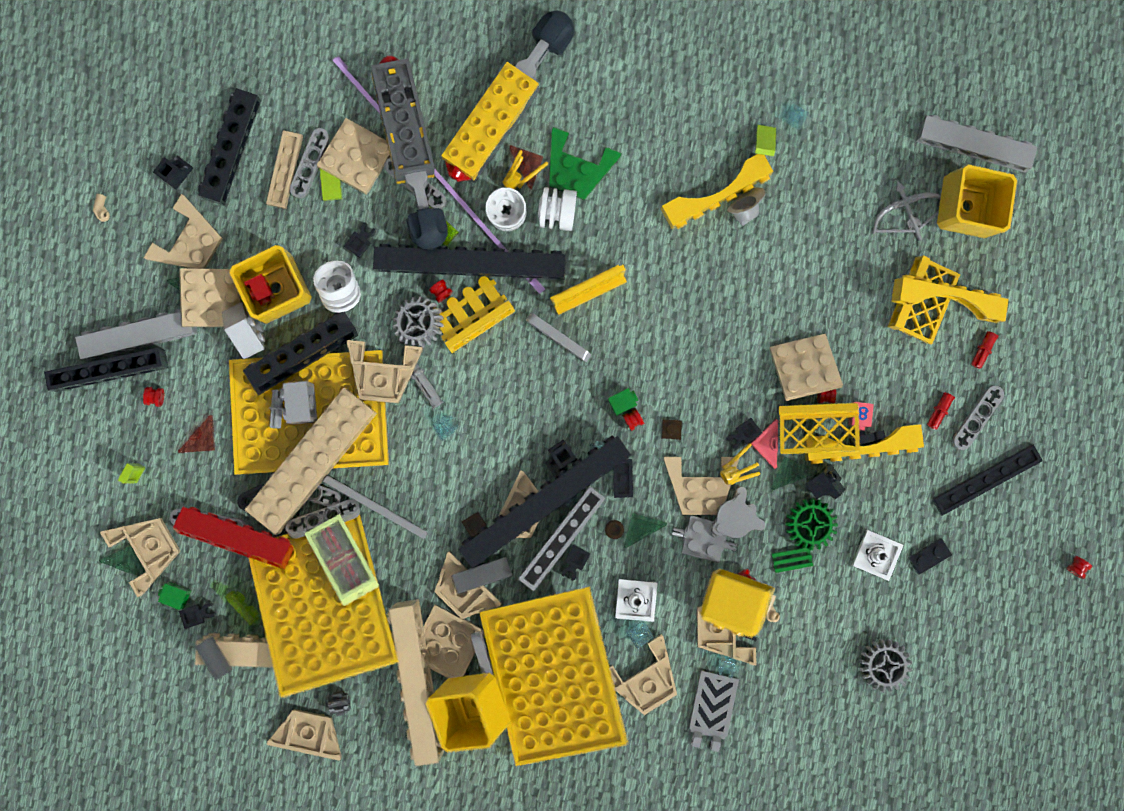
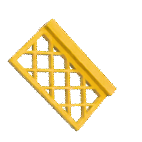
M924 255L915 257L909 275L914 276L916 280H934L938 278L939 282H944L942 276L948 274L953 276L949 287L954 288L960 277V274L930 261V258ZM928 266L934 268L936 276L928 277L926 272ZM931 297L934 306L926 308L923 300L920 302L922 311L914 313L913 305L897 303L888 327L931 345L950 299L945 298L943 302L938 304L936 297ZM936 308L938 313L937 319L931 321L928 311ZM924 313L927 323L919 326L916 316ZM912 318L915 328L911 330L904 328L906 321ZM929 326L931 331L929 338L923 336L921 328Z
M617 265L550 297L557 314L560 315L627 283L624 277L626 271L624 265Z
M858 403L779 406L781 454L860 452ZM846 418H855V425L850 430L841 424ZM807 419H812L817 423L810 431L802 425ZM826 419H833L836 422L830 430L822 425ZM784 420H793L797 425L789 432L784 427ZM819 426L827 432L820 441L812 434ZM838 426H841L847 432L840 440L832 434ZM799 427L807 433L800 441L792 435ZM850 434L855 439V447H846L842 441ZM830 435L837 443L833 447L827 448L822 442ZM809 436L817 442L813 448H806L802 444ZM789 437H792L798 443L793 449H785V441Z

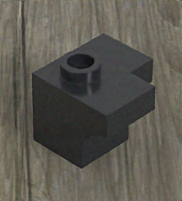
M177 155L171 160L164 157L153 173L177 190L194 168Z
M561 440L548 449L551 457L545 464L554 478L557 479L556 475L562 470L569 471L573 468L571 464L577 458L567 443Z
M831 463L812 476L805 484L816 499L827 495L835 500L845 491V488L840 483L842 478Z

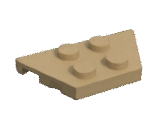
M520 471L499 515H507L510 513L508 510L516 503L520 506L525 502L524 498L532 492L535 494L539 492L524 471ZM538 523L516 538H531Z
M449 551L434 592L461 619L499 607L502 603L485 586L460 594L456 593L451 575L468 569Z
M292 710L267 742L269 746L340 761L342 757L332 717L307 711Z

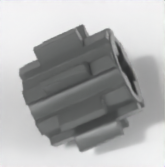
M343 691L333 692L332 696L328 697L331 715L336 714V717L346 715L347 711L351 710L348 693L343 694Z

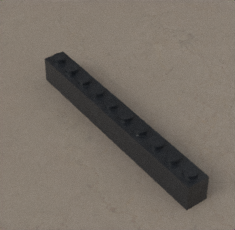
M380 244L379 247L374 246L373 270L390 273L565 280L566 255L562 254V251L553 250L551 253H543V250H532L531 253H526L523 249H512V252H505V249L502 248L486 251V248L476 247L474 250H467L466 247H455V250H451L447 246H439L436 249L430 250L422 249L418 246L417 248H410V245L399 244L398 247H391V244Z
M612 435L603 441L605 445L600 449L596 446L587 453L589 456L586 459L582 460L579 458L571 464L573 468L569 471L564 469L558 473L555 481L552 483L547 481L541 485V491L536 494L532 492L524 498L525 502L520 506L516 503L508 509L510 513L505 516L501 514L492 520L494 524L489 528L484 526L478 530V535L475 538L468 537L461 542L462 547L459 548V551L470 567L474 568L632 456L619 436L614 438Z

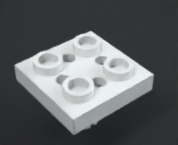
M866 530L852 566L889 581L903 545Z
M619 579L615 618L654 622L657 582Z

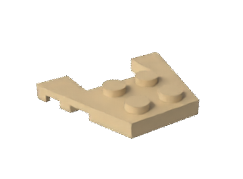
M181 194L173 209L188 217L189 221L170 252L152 243L144 258L150 261L190 269H205L223 238L191 202Z
M347 340L359 399L399 403L420 358L423 347L405 346L403 365L364 362L366 342Z
M664 457L682 515H717V509L726 501L731 485H726L721 477H682L681 457ZM721 457V471L723 470L722 466L734 457ZM739 459L731 467H737Z
M162 518L100 532L108 547H112L127 538L146 570L144 574L129 582L137 597H141L180 553L179 547Z
M702 606L697 607L698 647L756 665V647H736V634L731 633L732 630L726 628L719 629L712 626L713 623L702 620L699 614Z
M662 634L647 643L657 661L637 674L622 681L614 666H609L615 691L643 715L677 695Z

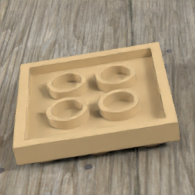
M346 118L319 160L317 167L367 195L384 168L385 161L390 158L387 141Z
M179 269L181 327H224L222 312L240 303V294L230 275L231 269Z
M826 334L770 347V353L786 401L842 388L843 383Z
M435 604L423 626L429 667L447 678L462 677L475 654L471 633L481 631L484 637V630Z

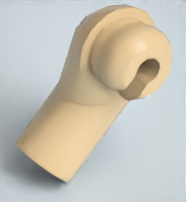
M97 194L93 212L100 221L105 222L110 218L109 212L104 207L106 196Z
M774 595L766 615V619L770 622H777L780 618L779 613L773 607L776 598Z

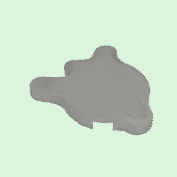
M738 487L733 498L718 507L717 518H715L714 524L711 527L714 535L728 536L734 539L745 536L751 530L760 531L765 528V522L756 515V505H746L747 490L744 487Z

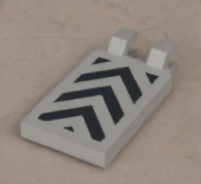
M700 670L688 727L691 729L690 732H693L692 746L700 748L702 735L712 737L710 749L719 752L721 739L725 740V737L728 736L739 682L738 678Z

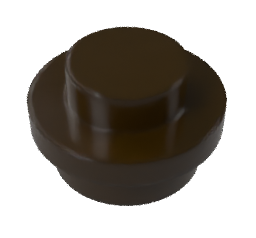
M611 520L605 526V533L611 539H618L624 533V526L618 520Z

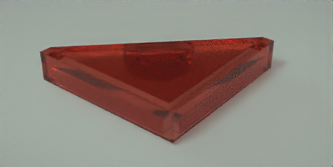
M510 145L509 149L514 159L519 150H522L521 156H523V160L519 169L524 178L541 165L543 156ZM537 174L526 182L530 190L533 189Z
M209 415L202 425L195 430L188 438V441L178 450V453L215 451L213 415Z

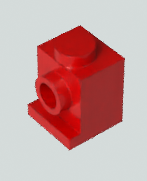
M263 274L244 282L251 289L249 292L254 301L257 300L261 306L268 305L272 302L271 299L275 298Z

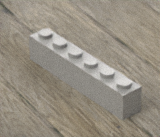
M936 115L926 116L922 120L916 142L1025 173L1032 169L1037 151V146H1033L1031 142H1019L1013 140V137L995 135V132L989 130L980 131L975 126L959 125L954 120H941Z
M177 309L175 313L169 315L168 313H160L156 315V318L152 319L143 317L137 319L138 322L135 323L122 322L119 323V327L115 328L106 326L94 333L93 331H85L81 333L82 336L75 337L80 360L89 361L198 334L197 328L181 327V309Z
M589 487L520 575L519 580L534 591L606 498L592 487Z

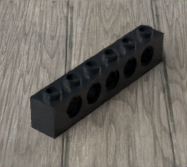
M235 88L234 93L230 95V106L223 115L224 123L222 128L217 132V143L211 149V160L204 169V180L198 186V196L202 199L225 206L261 103L258 95ZM240 108H245L241 115H237V111ZM237 125L238 130L231 133V128ZM228 143H232L231 149L225 150V146ZM221 161H226V165L223 168L218 167ZM219 178V184L212 186V182Z
M345 312L335 313L327 321L318 323L310 331L301 333L295 340L287 342L278 350L266 354L263 359L249 364L243 372L259 396L347 343V340L354 339L358 336V333ZM332 330H337L333 334L330 333ZM320 339V342L313 343L315 340ZM304 349L302 353L297 354L298 350ZM287 359L285 363L280 364L282 360ZM270 369L268 373L263 374L265 370Z
M154 348L45 371L44 374L47 390L60 392L169 369L165 350Z

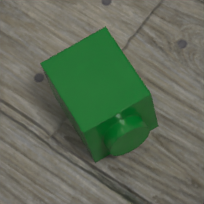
M629 388L609 397L607 400L615 416H618L636 407L638 398L634 390L630 392Z
M172 582L165 583L159 589L158 596L160 597L158 602L178 610L184 609L192 590Z

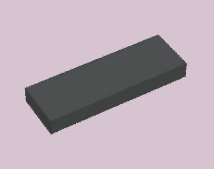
M505 557L453 574L451 578L456 593L460 594L511 577L512 573Z

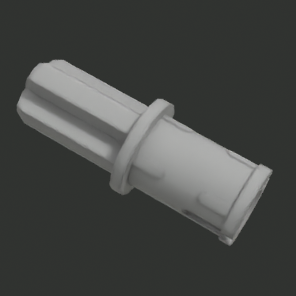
M272 390L271 407H269L271 410L269 426L270 428L279 429L281 428L283 400L281 398V390Z

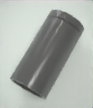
M213 636L195 646L215 681L233 670Z

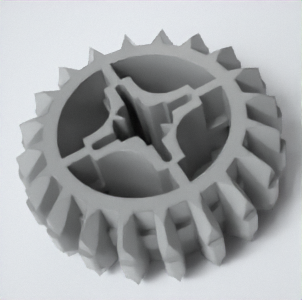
M421 296L418 300L416 297H412L411 302L405 300V306L399 305L401 308L400 312L395 311L398 317L392 318L394 322H397V324L392 326L393 329L397 330L395 335L400 337L399 341L405 342L406 346L418 347L419 345L424 348L425 343L431 345V339L437 340L436 333L442 334L438 330L439 327H444V324L439 322L444 319L442 315H439L442 312L441 309L437 308L436 303H431L430 299H424ZM425 308L417 314L412 313L416 309ZM430 317H431V323H430V326L428 327V321H429V319H430ZM414 318L418 319L421 326L418 325L417 321ZM419 331L424 332L421 336L411 337Z
M879 639V646L873 641L872 646L874 648L866 646L869 652L861 653L865 657V660L859 659V662L864 664V666L859 667V670L864 672L861 677L867 679L866 684H872V688L875 690L879 687L881 692H884L885 689L888 692H892V686L899 690L898 684L900 683L904 686L906 683L903 679H910V676L906 674L907 672H912V668L907 667V665L912 664V661L907 659L910 654L908 652L904 653L906 648L904 646L899 647V643L896 641L892 644L890 639H887L886 643L883 639ZM886 650L894 651L899 660H890ZM879 653L878 661L872 663L874 657ZM885 662L889 663V666H886V669L882 668V666L885 665ZM899 668L897 675L893 678V671ZM872 671H881L885 681L877 680Z

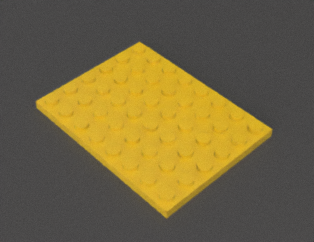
M365 351L364 362L383 364V351ZM350 352L329 353L259 396L243 370L249 364L263 358L229 360L234 475L276 472L315 424V422L304 424L287 423L283 418L282 412L281 428H270L271 410L269 407H271L272 390L280 391L283 389L284 383L303 381L313 383L317 420L343 388L348 389L359 398ZM287 359L282 360L280 364L285 363ZM270 369L265 370L263 374L268 373ZM362 400L377 414L333 468L389 465L386 402Z
M359 514L358 517L344 523L377 581ZM288 534L275 537L277 539L284 537L290 540L294 547L285 570L249 558L281 698L399 662L379 587L344 606L306 536L296 539L289 537Z
M590 586L479 612L494 676L510 718L507 731L516 766L628 744Z

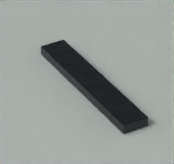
M1031 444L932 498L940 515L943 516L1043 460L1034 444Z

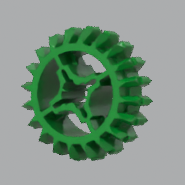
M810 498L809 504L806 499H802L803 506L796 502L797 510L794 508L789 509L794 513L793 516L786 515L787 518L791 519V522H785L786 526H791L790 529L786 530V533L793 532L789 539L794 540L797 538L795 545L798 546L802 542V549H806L808 545L809 550L813 551L815 545L820 550V543L828 546L826 539L833 541L830 533L837 534V531L832 530L833 526H838V523H832V520L837 519V516H830L834 510L832 508L826 510L828 504L824 503L821 506L822 502L820 499L814 503V499ZM808 509L806 519L797 521L799 515ZM815 509L824 515L826 522L817 519ZM811 519H813L812 522H815V523H817V524H820V525L812 526V529H811V530H810L811 527H808V525H803V524H808V523H810V522H811ZM797 527L806 529L808 540L799 534ZM826 527L824 533L814 540L817 530Z

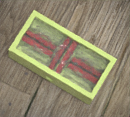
M340 514L304 533L344 606L379 587Z

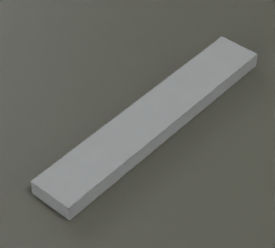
M330 476L325 477L324 483L424 540L426 539L428 532Z

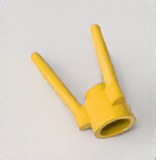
M519 150L502 183L507 188L515 190L518 187L521 189L528 180L546 167L548 162L543 163L521 180L522 176L517 172V169L523 160V156H521L522 150Z
M751 443L745 446L727 464L722 466L723 470L720 472V475L726 485H733L736 482L760 475V472L740 477L741 474L759 466V463L738 470L736 466L731 467L752 446Z

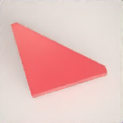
M777 419L762 432L763 434L751 442L752 446L774 469L777 468L778 452Z

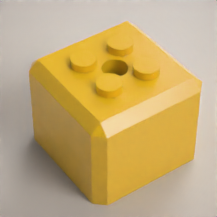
M973 165L964 166L947 174L943 179L937 225L942 230L980 238H987L1007 231L1011 226L1017 179L1013 174ZM964 201L969 203L970 208L968 211L963 208Z
M275 245L231 267L230 275L250 317L262 323H270L309 304L312 296L292 254L281 246ZM260 274L266 277L270 287L275 283L281 285V290L278 293H274L275 298L271 299L272 302L265 306H261L257 300L254 301L249 292L251 289L244 283Z
M718 569L712 573L699 614L702 620L713 623L712 626L716 628L732 630L731 633L739 636H755L763 628L775 588L730 571Z
M490 673L448 678L426 702L440 745L447 752L490 748L510 723L496 678Z

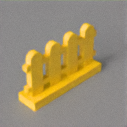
M482 276L478 281L479 289L474 291L471 287H466L463 289L464 299L458 302L456 298L451 297L447 300L449 309L439 314L444 318L439 321L444 324V327L439 328L444 334L441 336L442 340H448L445 344L451 353L515 312L509 300L504 302L507 300L506 296H500L494 287L497 284L494 279L490 281L488 277ZM482 293H485L491 302L486 307L478 297ZM467 303L475 312L471 317H468L462 308ZM452 313L459 322V325L454 328L446 318Z

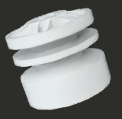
M544 187L538 210L540 228H545L547 219L550 220L549 229L553 228L555 221H559L560 230L572 231L577 191L564 189L562 198H558L557 188H554L553 196L550 197L549 188Z
M500 188L488 197L486 213L490 222L497 229L513 231L524 223L527 216V207L523 196L518 191L512 188ZM504 207L512 208L510 210V215H507L506 213L502 214L504 212Z
M331 261L317 269L313 277L314 286L325 308L332 312L340 313L355 307L360 300L361 291L350 265L343 261Z

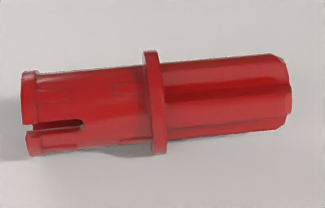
M990 331L986 332L981 345L977 346L978 351L971 362L973 367L978 369L983 367L988 355L992 354L991 350L999 337L997 334Z
M947 392L943 393L938 405L934 406L935 410L927 423L930 428L937 430L944 416L948 415L947 411L955 399L953 395Z

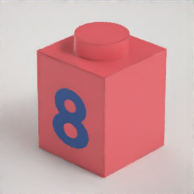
M852 402L858 403L859 430L865 431V428L872 426L874 404ZM849 418L848 426H854L855 418Z

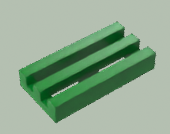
M809 547L772 553L775 573L814 566ZM806 552L805 556L778 561L776 557ZM808 560V563L778 568L780 564Z

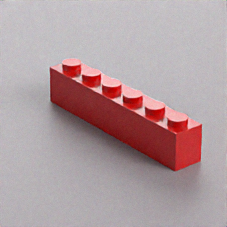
M182 507L173 526V529L178 534L284 570L286 569L294 550L290 540L284 537L274 538L271 533L266 531L256 532L253 527L236 525L237 523L230 519H225V521L218 519L219 517L213 513L203 514L201 510L195 507H190L189 509Z

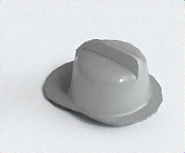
M756 187L741 194L728 207L727 211L732 213L741 225H746L758 216L759 203L764 198L766 191L763 188Z

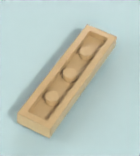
M283 130L266 202L269 206L282 209L287 208L290 185L294 178L303 139L302 134Z

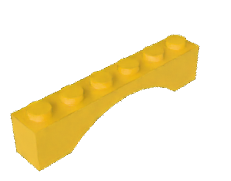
M757 154L745 161L737 178L722 191L703 198L677 197L661 207V211L671 229L675 227L680 229L687 225L686 221L689 219L697 220L704 215V211L717 209L724 200L730 202L737 197V193L741 191L746 193L754 188V184L767 182L771 179L770 176L773 173V169L765 155Z
M903 275L902 278L894 280L891 302L914 305L931 297H945L967 307L978 320L993 323L1006 321L1009 299L1002 298L1001 294L990 293L988 295L984 294L983 290L976 289L968 291L967 287L964 286L949 287V283L938 282V284H935L930 279L916 280L911 275Z
M921 424L897 427L883 440L872 445L860 446V452L805 453V460H811V464L823 463V459L830 458V462L842 461V457L849 456V460L861 459L862 454H868V457H878L880 452H887V455L899 454V450L905 449L907 453L918 452V448L924 447ZM824 436L815 437L820 441ZM808 437L803 444L806 448H813L817 442L812 437ZM829 437L822 442L827 448L833 447L837 443Z

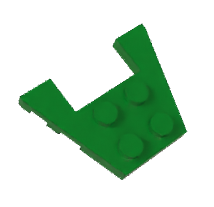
M553 127L549 187L557 188L561 192L564 189L577 191L576 198L585 201L613 165L621 158L622 153L606 147L599 165L562 152L569 133Z

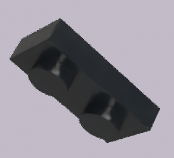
M626 459L613 469L614 498L633 497L632 459Z
M940 538L911 555L908 559L916 573L920 575L952 556L943 539Z

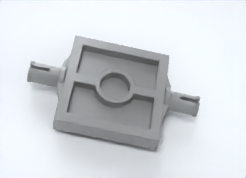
M690 516L685 530L675 527L672 530L676 531L672 532V535L682 537V554L717 563L720 562L721 553L724 548L736 551L737 543L726 541V536L714 535L711 531L714 521Z

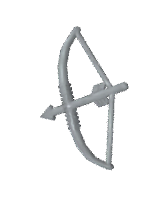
M897 180L896 191H899L902 199L892 202V204L881 210L876 216L872 234L915 232L917 240L921 241L922 237L919 230L935 218L939 210L921 225L919 218L913 216L909 204L923 198L941 199V195L925 192L906 197L905 187ZM905 206L909 216L907 221L909 229L876 230L878 222L884 214L892 209L895 210Z

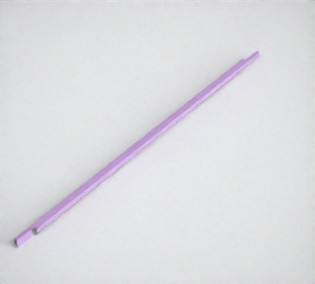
M339 56L334 58L333 62L380 114L378 104L347 70L348 66ZM434 169V176L497 247L508 252L463 199ZM534 278L529 282L539 294L545 290L537 279Z

